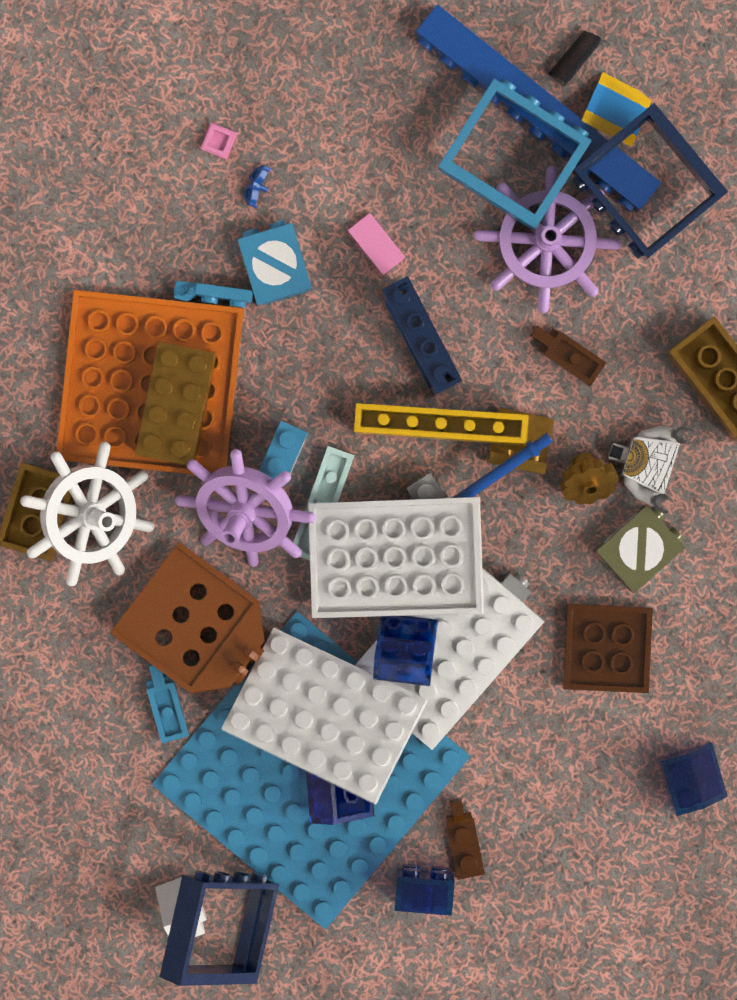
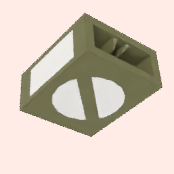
M644 505L594 550L634 594L686 548L681 543L684 540L683 536L674 527L671 529L667 528L662 522L665 519L664 515L654 506L649 508L648 505Z

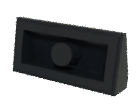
M583 31L548 74L560 85L566 86L597 49L602 38Z

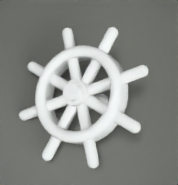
M105 441L99 445L95 465H82L69 469L61 453L53 452L50 458L60 476L49 486L43 499L27 495L22 496L20 499L22 506L40 510V523L45 536L27 550L28 557L36 558L52 547L57 553L70 559L66 577L68 586H75L77 584L82 563L92 564L107 559L116 575L124 574L125 567L117 552L126 544L133 529L144 532H151L154 529V524L151 521L136 518V503L132 490L148 479V473L140 471L125 481L115 472L106 469L111 446ZM91 479L87 497H85L78 482ZM102 480H104L113 490L98 500ZM67 491L71 494L75 505L61 503ZM116 501L119 502V515L106 512V508ZM57 514L72 516V519L58 528ZM114 526H116L113 533L108 538L105 531H110L114 528ZM78 529L75 545L72 548L63 538ZM91 530L99 546L86 549Z

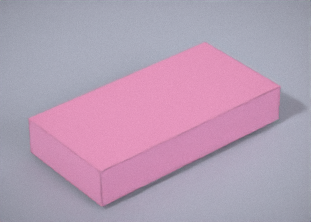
M371 213L348 230L382 275H385L405 259V256Z

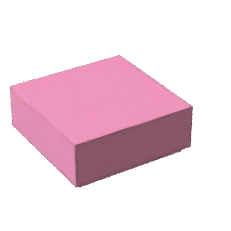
M211 122L200 149L227 160L237 133Z

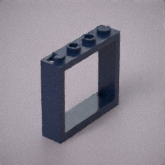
M655 103L572 172L575 176L572 181L581 192L586 190L593 198L590 202L596 211L601 215L605 212L611 220L609 223L611 229L619 237L624 235L630 243L627 246L630 252L637 259L642 257L644 261L728 193ZM647 121L710 195L648 248L585 173Z
M407 276L382 289L381 297L433 397L459 385L462 379L409 277ZM404 290H405V291H406V293H405V294H403V295H401V293H400V292H402V291H404ZM447 374H449L452 379L448 382L444 378V376Z
M195 871V875H182L159 977L179 986L257 984L279 884L267 880L266 874L253 872L252 876L242 872H234L232 876L220 871H215L214 875L203 871ZM206 888L250 889L235 959L232 965H189Z

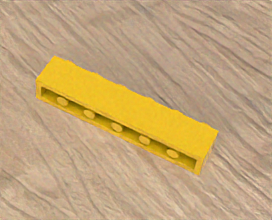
M356 403L354 432L364 435L527 446L529 416Z

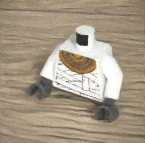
M656 426L641 430L637 437H631L629 447L612 443L608 459L623 463L620 475L624 477V485L636 499L654 506L662 513H668L667 510L662 508V503L665 500L673 502V499L664 493L680 443L686 445L692 443V441H686L683 438L686 431L694 432L692 428L684 426L679 428Z

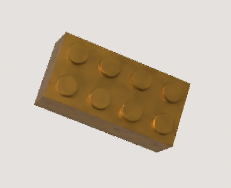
M713 316L668 350L666 355L732 440L737 442V344L717 318Z
M158 341L135 455L187 465V462L191 459L196 460L217 354Z

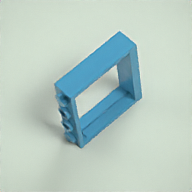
M494 78L439 164L438 170L535 231L592 140L587 138L589 133L581 127L574 125L572 128L563 122L565 118L556 111L550 109L547 112L540 108V102L528 94L523 97L515 92L516 87L509 81L502 78L499 82ZM496 92L579 145L535 214L452 162Z

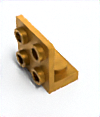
M505 408L498 409V413L529 416L527 442L530 440L533 442L545 433H548L551 437L554 419ZM491 443L487 463L500 465L526 446ZM549 445L539 451V456H532L515 469L545 475L547 466L545 462Z

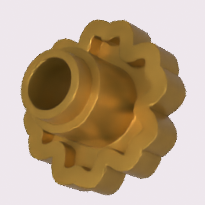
M581 453L573 458L572 465L562 474L563 480L560 482V488L567 501L575 500L578 505L593 504L597 499L608 498L616 490L615 484L619 481V478L612 463L603 464L601 459L594 458L592 454Z

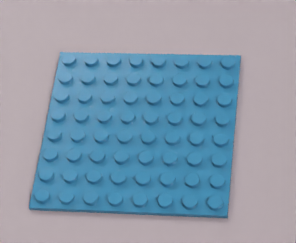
M298 611L280 630L352 665L358 662ZM253 663L249 667V673L239 686L234 685L152 785L254 871L266 874L267 880L278 883V891L326 930L471 756L446 735L431 750L412 733L375 805L221 729L255 664Z

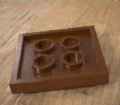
M567 603L563 689L649 693L653 608Z

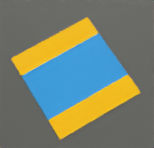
M603 72L581 121L613 137L650 106L651 100L639 90ZM640 128L626 138L623 143L632 147Z

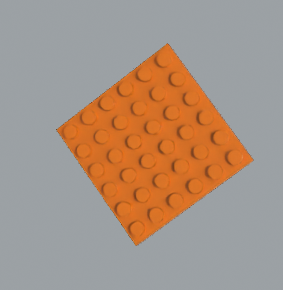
M74 290L57 452L61 453L65 461L95 464L99 445L105 441L111 446L106 465L195 475L187 468V465L135 455L159 341L217 354L196 461L210 473L219 468L227 467L244 308Z

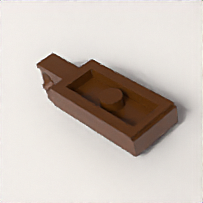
M537 326L530 334V337L541 343L538 350L544 353L545 357L588 386L593 384L606 365L604 360L561 331L558 332L552 328L547 333Z
M461 798L450 800L453 815L446 817V827L457 880L485 875L474 818H472L471 812L464 813Z

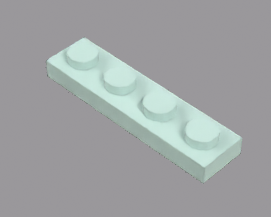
M329 446L327 447L305 511H308L309 503H336L339 501L355 455ZM300 522L293 543L302 550L300 557L310 560L309 523Z

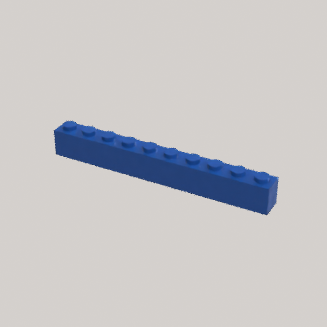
M438 4L416 30V36L419 38L417 43L428 52H431L432 49L441 56L440 62L450 70L456 67L463 73L461 78L471 87L475 88L478 85L486 91L494 78L499 82L503 78L516 87L514 91L524 97L528 94L540 102L539 107L549 112L551 109L565 118L563 121L565 124L572 128L574 125H577L589 133L587 138L592 141L575 168L609 141L590 125L582 122L579 116ZM497 92L490 101L496 106L498 103L508 109L506 114L515 122L520 123L522 120L530 126L528 131L536 139L542 141L545 138L552 144L550 149L562 159L566 156L571 158L579 146ZM617 147L585 172L597 180L595 185L599 189H602L606 194L612 192L620 199L617 202L629 212L633 209L638 212L661 184L658 179Z

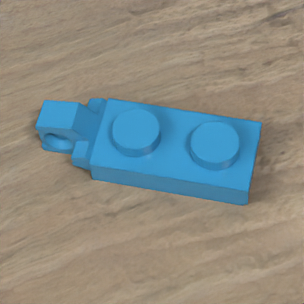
M176 281L174 299L189 302L193 298L201 297L202 303L218 305V300L230 301V307L246 309V304L253 305L254 293L251 290Z
M150 665L149 669L152 680L146 681L148 687L146 690L161 742L166 743L188 737L190 733L175 682Z

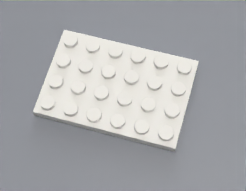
M480 497L308 504V512H313L316 516L315 521L309 523L312 618L484 613Z
M483 567L484 613L397 616L354 665L427 700L412 733L431 750L437 746L544 623V620Z
M273 628L263 647V654L255 662L221 729L376 805L425 708L427 700Z

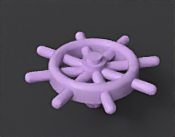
M555 166L547 168L544 191L531 193L521 199L516 196L506 183H499L497 191L529 210L532 206L542 204L557 180L558 169ZM599 189L605 196V192L602 189ZM563 192L558 193L543 217V225L539 223L535 231H533L534 233L512 232L516 219L506 214L502 222L500 231L476 230L474 233V238L477 241L499 242L501 256L507 266L491 282V288L498 291L513 277L530 286L539 288L538 311L541 314H545L549 310L550 289L567 285L574 280L579 283L589 296H597L598 288L584 271L590 265L596 249L618 250L621 248L622 242L617 238L597 237L594 221L588 212L593 208L590 202L593 198L590 195L583 202H579L574 197ZM556 204L571 211L554 226ZM579 220L584 236L562 235ZM511 243L532 244L533 246L517 259ZM561 246L583 248L578 262L575 263ZM541 254L540 275H537L525 267ZM552 254L567 270L566 272L551 276Z
M234 449L230 453L232 466L219 468L212 473L194 459L187 462V468L201 479L203 484L198 491L197 497L178 495L175 498V503L181 507L196 508L199 519L208 530L200 538L202 545L207 546L218 539L232 548L246 551L247 562L251 567H255L259 563L257 552L268 551L278 545L294 558H299L302 555V550L287 538L286 535L292 525V521L313 523L316 516L313 512L293 510L291 501L282 488L291 479L289 472L283 471L272 479L256 469L244 467L242 453L238 449ZM227 485H235L236 494ZM247 488L255 491L256 493L254 494L253 492H248ZM215 491L224 500L212 499V492ZM267 500L272 507L262 506L261 503ZM217 511L227 512L228 514L225 518H222ZM265 518L277 519V527H274ZM253 524L264 533H254Z

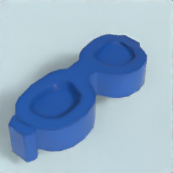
M261 165L251 173V183L244 191V199L247 201V205L257 208L256 202L259 190L263 192L268 191V187L261 183L264 181L268 171L272 170L271 168Z

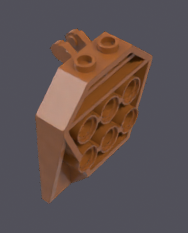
M180 542L176 544L110 632L112 636L190 694L230 689L234 683L239 686L249 673L246 669L251 660L255 663L263 654L262 646L265 643L259 600ZM201 585L206 589L207 593L203 599L195 600L191 597L190 591L194 586ZM230 606L234 610L233 617L230 620L220 619L218 617L219 608ZM179 608H184L189 612V618L184 623H178L173 619L174 612ZM211 628L216 631L217 638L214 642L205 643L201 640V633L204 629ZM161 631L170 632L172 634L171 643L166 646L159 645L156 642L157 634ZM189 651H195L200 656V660L195 666H187L183 661L184 655Z

